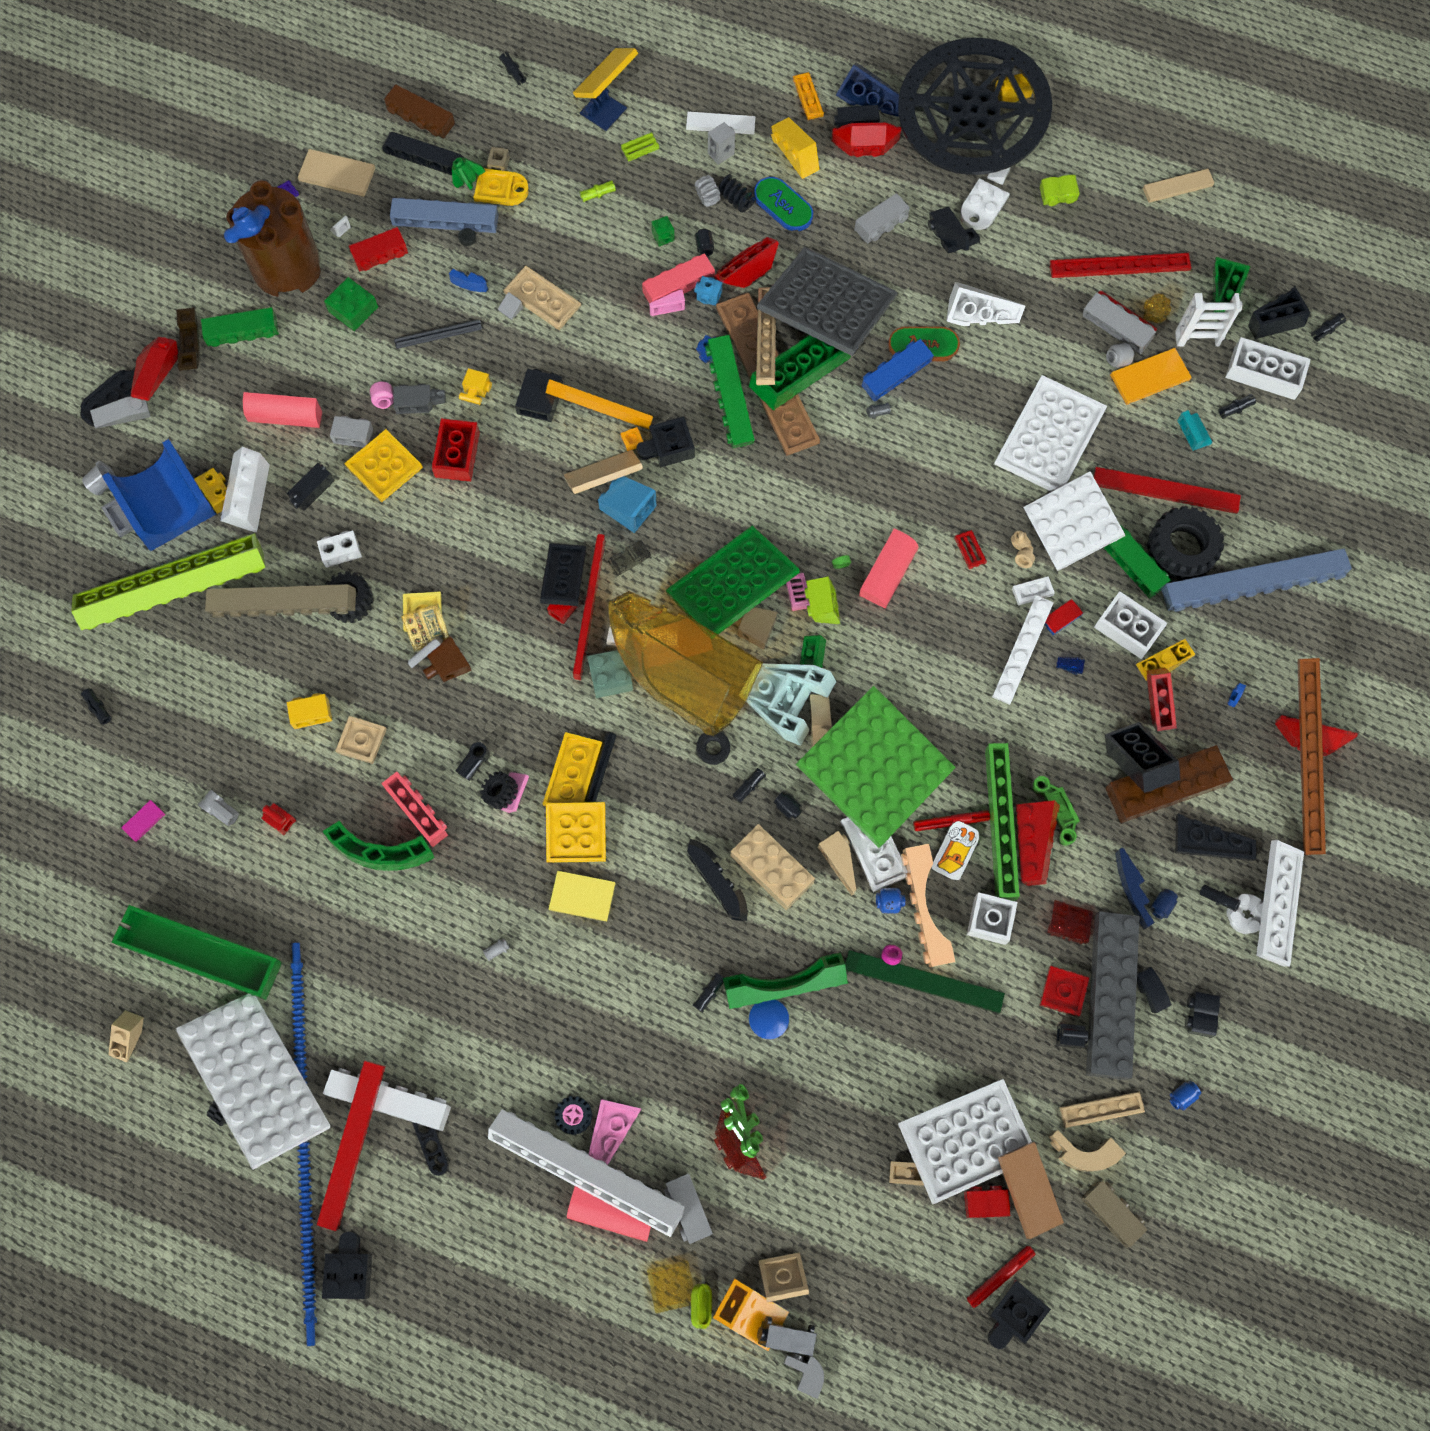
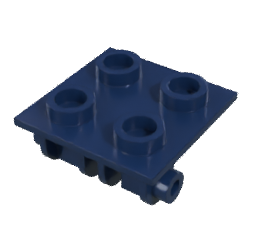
M607 88L597 98H592L579 113L605 131L627 109V107L609 96Z

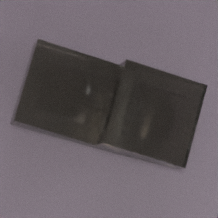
M642 540L627 546L625 551L610 557L608 563L616 575L619 576L651 556V553Z

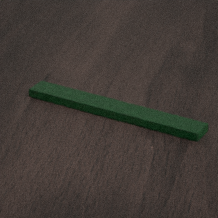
M851 950L848 951L845 963L846 971L995 1013H1001L1005 993L901 964L890 965L884 962L883 959Z

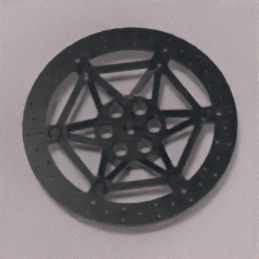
M988 38L953 40L927 52L907 73L900 89L898 101L900 125L906 139L914 150L937 167L966 175L998 172L1025 159L1042 141L1048 129L1052 113L1050 86L1036 62L1020 49L1005 42ZM964 55H986L1001 59L1003 62L1001 64L959 61L958 57ZM945 62L947 67L924 94H917L925 77L934 68ZM963 68L996 71L980 86H975ZM1014 68L1022 73L1033 91L1035 104H1028L1012 74ZM951 72L954 87L953 97L931 96ZM957 72L968 87L959 89ZM1000 76L995 91L992 92L987 89ZM1005 77L1011 83L1020 103L998 100ZM935 103H948L949 108L946 110ZM915 107L923 109L938 139L936 143L931 142L920 128L915 114ZM929 107L948 117V127L944 134L941 133ZM1001 108L1014 110L1000 115ZM1019 115L1001 139H998L996 132L998 122ZM1026 117H1033L1032 124L1026 134L1015 145L1005 150L1003 144ZM958 138H962L969 141L983 140L987 144L958 142L954 140ZM948 147L991 151L992 155L977 158L963 157L949 153L946 150Z

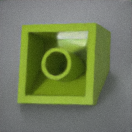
M829 576L808 580L805 596L806 599H809L810 605H807L809 617L812 616L813 620L818 623L841 624L836 589Z

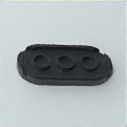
M120 370L82 401L80 416L86 424L95 427L90 410L126 397H131L134 370Z

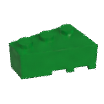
M1216 257L1213 267V302H1230L1235 293H1239L1240 298L1248 278L1250 266ZM1213 310V312H1225V310Z

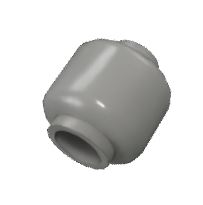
M1128 343L1114 344L1106 354L1107 362L1114 368L1128 366L1133 361L1134 350Z

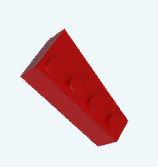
M1055 800L1016 805L1021 881L1026 886L1047 883L1050 854L1054 842L1053 836L1056 830L1057 813L1060 807Z

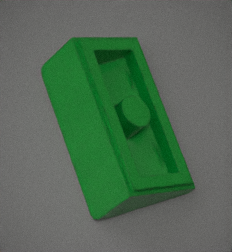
M821 635L804 636L800 665H815L822 668L826 639Z

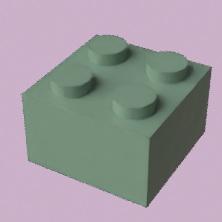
M625 648L587 656L596 698L633 691Z

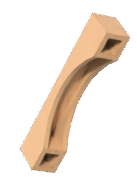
M925 844L905 848L903 854H901L903 866L906 865L908 873H905L907 885H911L912 905L915 904L916 907L914 918L916 924L920 925L921 932H918L920 943L924 944L925 952H923L924 962L929 967L955 962L952 944L936 928L926 905V881L933 865L930 846Z

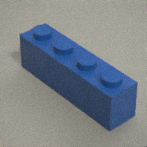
M921 339L917 342L912 341L903 352H896L890 361L882 362L873 373L872 371L868 372L863 377L861 386L875 402L928 365L934 355Z

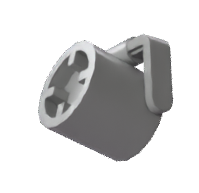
M97 461L95 463L96 466L82 478V482L91 493L100 496L109 488L102 476L108 472L113 476L116 475L108 465L102 461Z

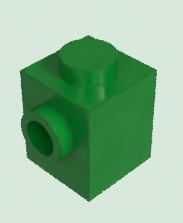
M668 216L651 221L652 234L658 247L675 241L674 228Z

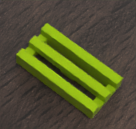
M651 132L622 144L621 149L629 162L658 150L659 144Z

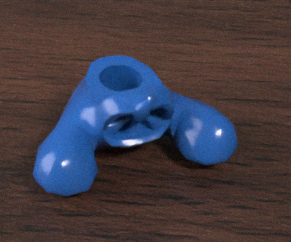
M262 204L258 205L254 211L246 207L234 208L232 214L234 226L224 232L226 242L236 243L240 238H250L258 234L262 230L265 220L270 215V209Z

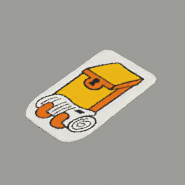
M960 821L952 824L933 861L932 869L950 879L959 880L978 843V830Z

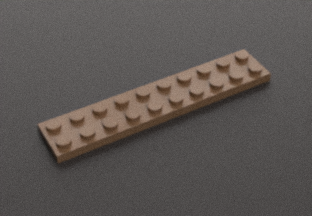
M746 293L716 304V309L751 380L752 373L757 369L758 311L750 294ZM775 350V358H776L777 356H779L777 350ZM798 394L774 411L759 397L786 456L820 444V439Z

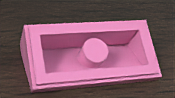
M514 772L509 773V776L518 784V788H515L518 790V794L514 793L516 799L512 798L511 801L513 803L511 805L507 803L508 807H502L501 810L507 813L517 810L529 778L528 775Z

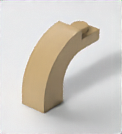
M1059 1130L1054 1131L1049 1136L1052 1140L1050 1144L1057 1151L1060 1152L1062 1150L1063 1152L1058 1159L1065 1165L1079 1171L1092 1172L1109 1168L1126 1154L1112 1138L1106 1139L1092 1152H1083L1075 1148Z

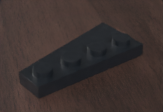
M1179 813L1176 815L1175 853L1248 861L1256 860V840L1234 832L1230 833L1221 830L1219 827L1204 824L1196 819L1186 818Z

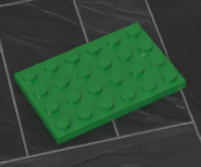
M752 525L666 589V593L713 639L799 574L800 571L792 561Z

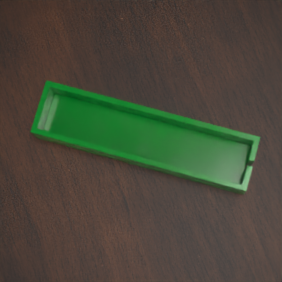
M131 905L128 906L121 921L130 926V930L119 926L111 942L119 947L264 1000L267 999L282 965V962L274 957Z

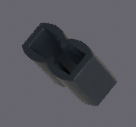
M1195 991L1187 1000L1190 1014L1186 1016L1185 1027L1188 1028L1189 1034L1213 1038L1217 1034L1220 996Z

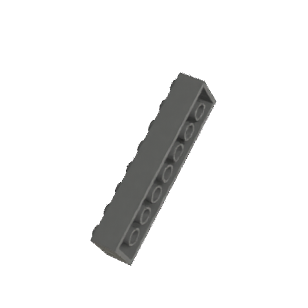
M1101 911L1094 915L1087 1076L1120 1080L1132 1079L1139 916Z

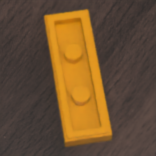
M807 72L793 76V81L807 120L824 117V112L810 73Z

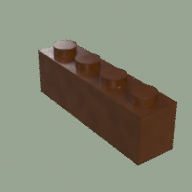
M396 84L384 98L386 108L391 114L401 116L406 122L410 121L416 124L418 128L430 131L436 137L439 136L444 139L455 125L453 113Z

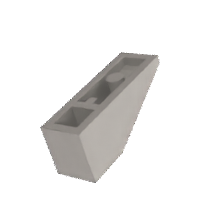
M126 397L90 410L95 429L151 417L147 401L133 397Z

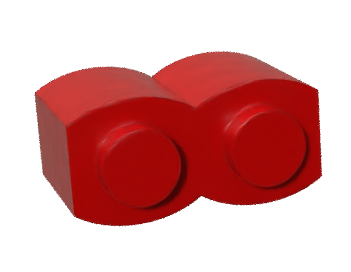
M990 1186L989 1191H982V1187H971L969 1191L964 1192L966 1218L1011 1216L1008 1190H1003L1002 1186Z

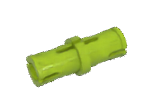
M611 180L600 185L595 184L592 188L579 191L582 201L585 202L597 197L599 199L602 198V195L615 192L616 189L615 185L612 184L613 181Z

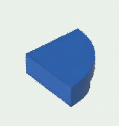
M1239 683L1233 688L1227 703L1229 706L1235 707L1246 685Z

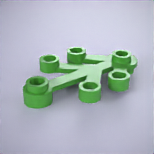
M739 1084L730 1092L732 1100L737 1103L738 1111L730 1098L721 1101L722 1109L726 1113L730 1112L732 1116L724 1119V1124L728 1130H734L740 1139L742 1153L753 1158L760 1150L758 1144L763 1142V1137L759 1131L751 1134L750 1131L760 1121L755 1113L746 1117L743 1101L749 1098V1094L745 1086Z

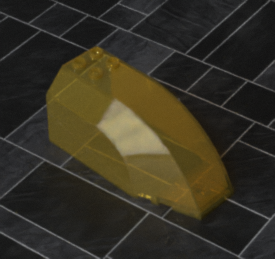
M628 591L610 600L608 604L609 619L615 644L623 662L640 686L659 703L686 719L688 723L702 729L707 735L714 737L729 726L746 703L764 662L685 614L678 612V615L667 611L668 607L664 605L659 607L650 604L651 600Z

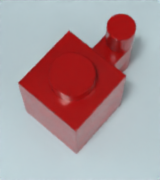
M275 803L271 806L265 805L262 809L263 816L261 819L283 836L296 821L292 815Z

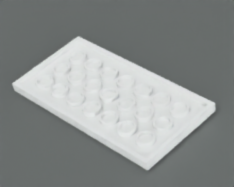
M246 994L176 1028L181 1041L252 1170L330 1128L328 1120L256 996Z

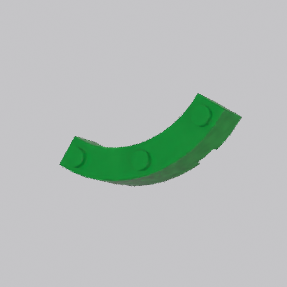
M340 821L322 831L332 846L344 857L358 865L374 870H405L435 858L422 836L398 844V846H385L366 843L356 838Z

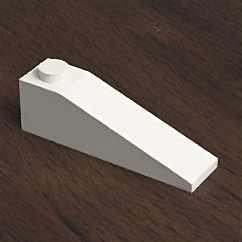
M955 282L949 298L946 321L961 326H970V323L986 325V322H997L998 324L1019 323L1025 305L972 286Z

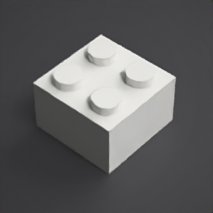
M978 892L974 897L967 935L1006 945L1010 941L1017 902Z

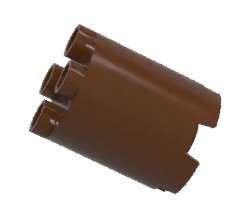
M257 181L251 186L250 191L241 196L227 212L226 219L230 228L234 226L232 220L234 208L246 207L254 211L258 205H266L270 209V215L265 220L262 230L250 238H240L237 241V245L255 283L264 292L276 297L279 296V292H289L296 289L303 293L315 284L321 270L319 266V251L302 207L297 198L290 192L278 187H272L267 181Z

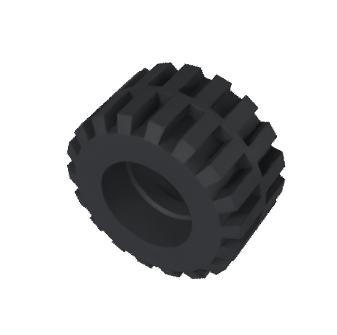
M345 571V574L339 572L336 577L334 575L331 576V581L327 580L325 585L348 584L356 588V592H358L355 611H348V614L330 612L331 616H334L338 621L341 619L342 623H347V620L350 623H355L354 619L360 621L362 620V615L366 617L368 615L367 610L371 611L372 609L371 604H373L374 599L372 598V591L361 575L358 576L355 572L351 575L350 571Z

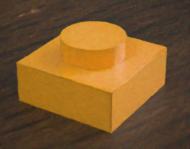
M637 427L620 433L627 451L636 449L637 444L643 442Z

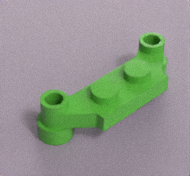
M1045 776L1037 777L1033 782V791L1044 796L1046 801L1055 800L1060 805L1056 819L1061 830L1059 835L1060 844L1063 846L1073 844L1077 838L1075 832L1076 824L1080 820L1063 787L1058 788L1051 785L1049 779Z

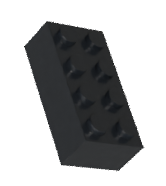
M1140 722L1105 734L1107 754L1144 793L1180 780L1179 760Z

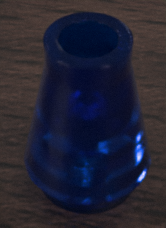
M1058 657L1056 668L1075 675L1083 674L1085 659H1081V657Z

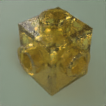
M1154 294L1148 298L1143 307L1145 309L1143 319L1157 324L1165 321L1171 311V299L1166 298L1163 294Z

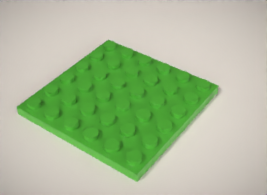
M875 686L795 764L878 848L892 836L956 768Z

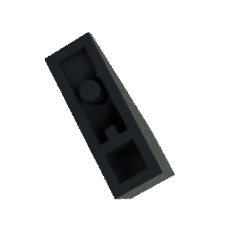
M949 206L929 212L930 220H928V227L930 231L934 232L936 237L964 251H969V235Z

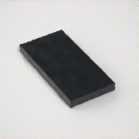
M549 543L540 596L541 604L578 606L587 550L586 546Z

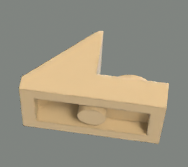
M891 1161L889 1183L924 1186L915 1163Z

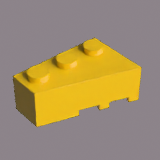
M788 117L771 126L773 142L779 146L802 179L819 170L816 142Z

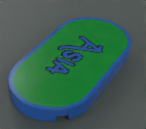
M766 177L756 184L754 189L756 203L785 229L802 231L810 226L813 219L811 205L783 180L776 177Z

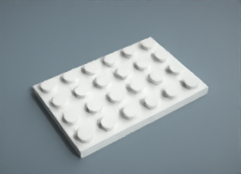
M1042 375L998 455L995 465L1051 492L1066 485L1107 406Z
M1004 1079L898 1123L932 1204L1002 1174L1003 1171L998 1157L1032 1142Z

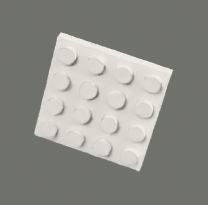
M1091 472L1024 506V510L1057 571L1125 536Z

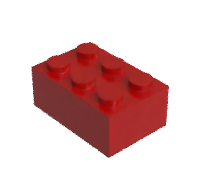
M441 418L432 463V471L435 478L471 482L480 435L477 422Z

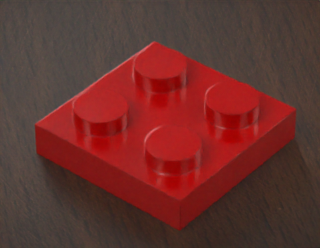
M1049 966L1039 1005L1080 1017L1089 977Z

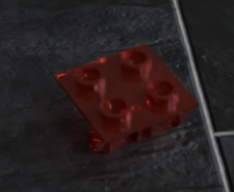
M1055 900L1051 924L1048 926L1047 932L1051 936L1060 937L1062 935V939L1068 937V941L1072 939V941L1080 945L1082 943H1089L1093 911Z

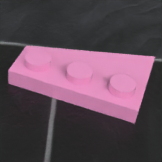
M601 1099L588 1153L589 1156L596 1160H602L608 1165L640 1113L641 1108Z

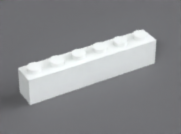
M339 1068L338 1071L331 1070L323 1094L352 1103L360 1074L354 1077L350 1075V1071ZM381 1081L373 1110L440 1131L444 1130L451 1109L450 1106L446 1105V1100L435 1097L433 1101L427 1099V1094L415 1091L413 1095L407 1093V1088L397 1085L395 1089L388 1087L389 1083Z

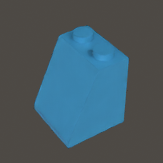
M625 476L613 480L609 490L606 493L603 492L598 499L601 511L633 533L638 530L657 506L656 491Z

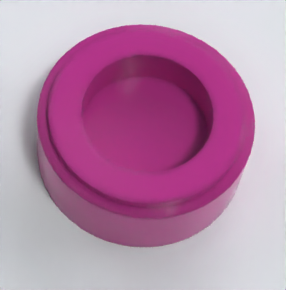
M887 945L883 948L881 957L887 964L896 965L901 961L902 951L895 945Z

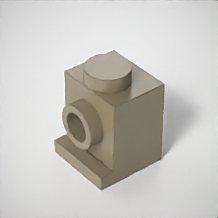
M491 147L487 168L507 171L510 159L508 149Z

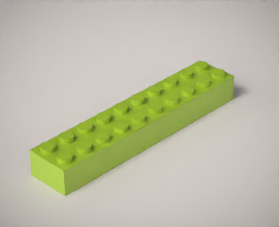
M254 533L74 594L71 612L81 631L85 629L90 630L99 624L111 623L123 616L129 617L137 611H146L155 605L167 604L172 599L184 598L196 591H205L213 585L219 586L228 580L240 579L249 573H258L263 568H266L264 553Z

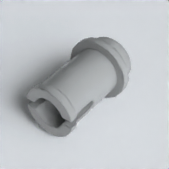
M499 938L498 942L484 949L483 952L488 961H491V959L501 953H507L510 947L504 938L501 940Z

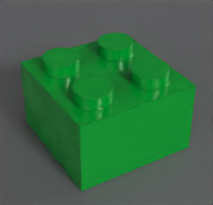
M349 277L324 300L328 312L353 331L378 308L375 297Z

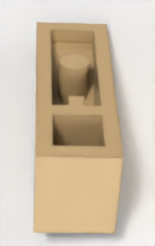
M810 695L811 747L832 728L829 696L827 698L822 695Z
M837 831L819 843L818 849L852 896L856 892V884L849 847L850 842L844 834L841 835Z

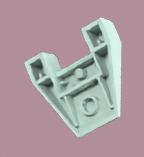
M757 663L739 695L780 736L787 741L801 746L810 729L804 719L797 716L811 692L828 698L836 680L831 671L815 665Z

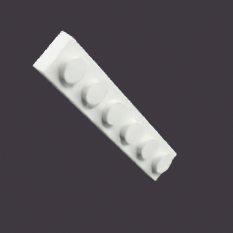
M1037 595L1035 596L992 698L1009 705L1011 704L1054 602Z

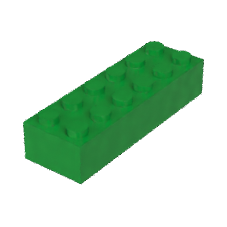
M809 335L775 358V385H756L755 371L752 373L749 387L774 411L849 360L851 355Z

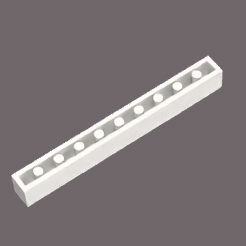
M502 1109L489 1127V1140L671 1237L682 1218L684 1206L677 1200L665 1197L660 1191L650 1189L641 1181L626 1176L621 1170H615L604 1161L596 1160L589 1156L587 1152L577 1150L568 1142L553 1137L548 1131H542L531 1122L519 1119L512 1112H506Z

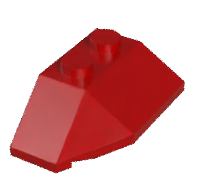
M851 123L840 128H833L831 140L849 156L861 157L872 155L877 157L884 155L900 140L901 127H896L889 123Z
M766 237L763 241L746 248L720 267L717 274L714 275L715 279L741 288L750 286L753 281L762 277L771 269L779 245L778 241Z
M1281 715L1275 720V725L1288 743L1293 747H1297V750L1300 751L1299 719ZM1322 725L1323 756H1328L1348 744L1358 736V733Z

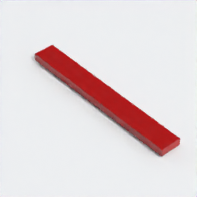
M1189 253L1050 260L1049 263L1051 278L1191 270Z
M1095 467L1093 477L1098 486L1102 488L1234 514L1239 512L1241 498L1239 494L1101 467Z
M598 534L596 538L573 668L575 680L582 679L606 542L605 535Z
M365 1060L363 1063L317 1226L333 1231L339 1230L386 1066L368 1060Z

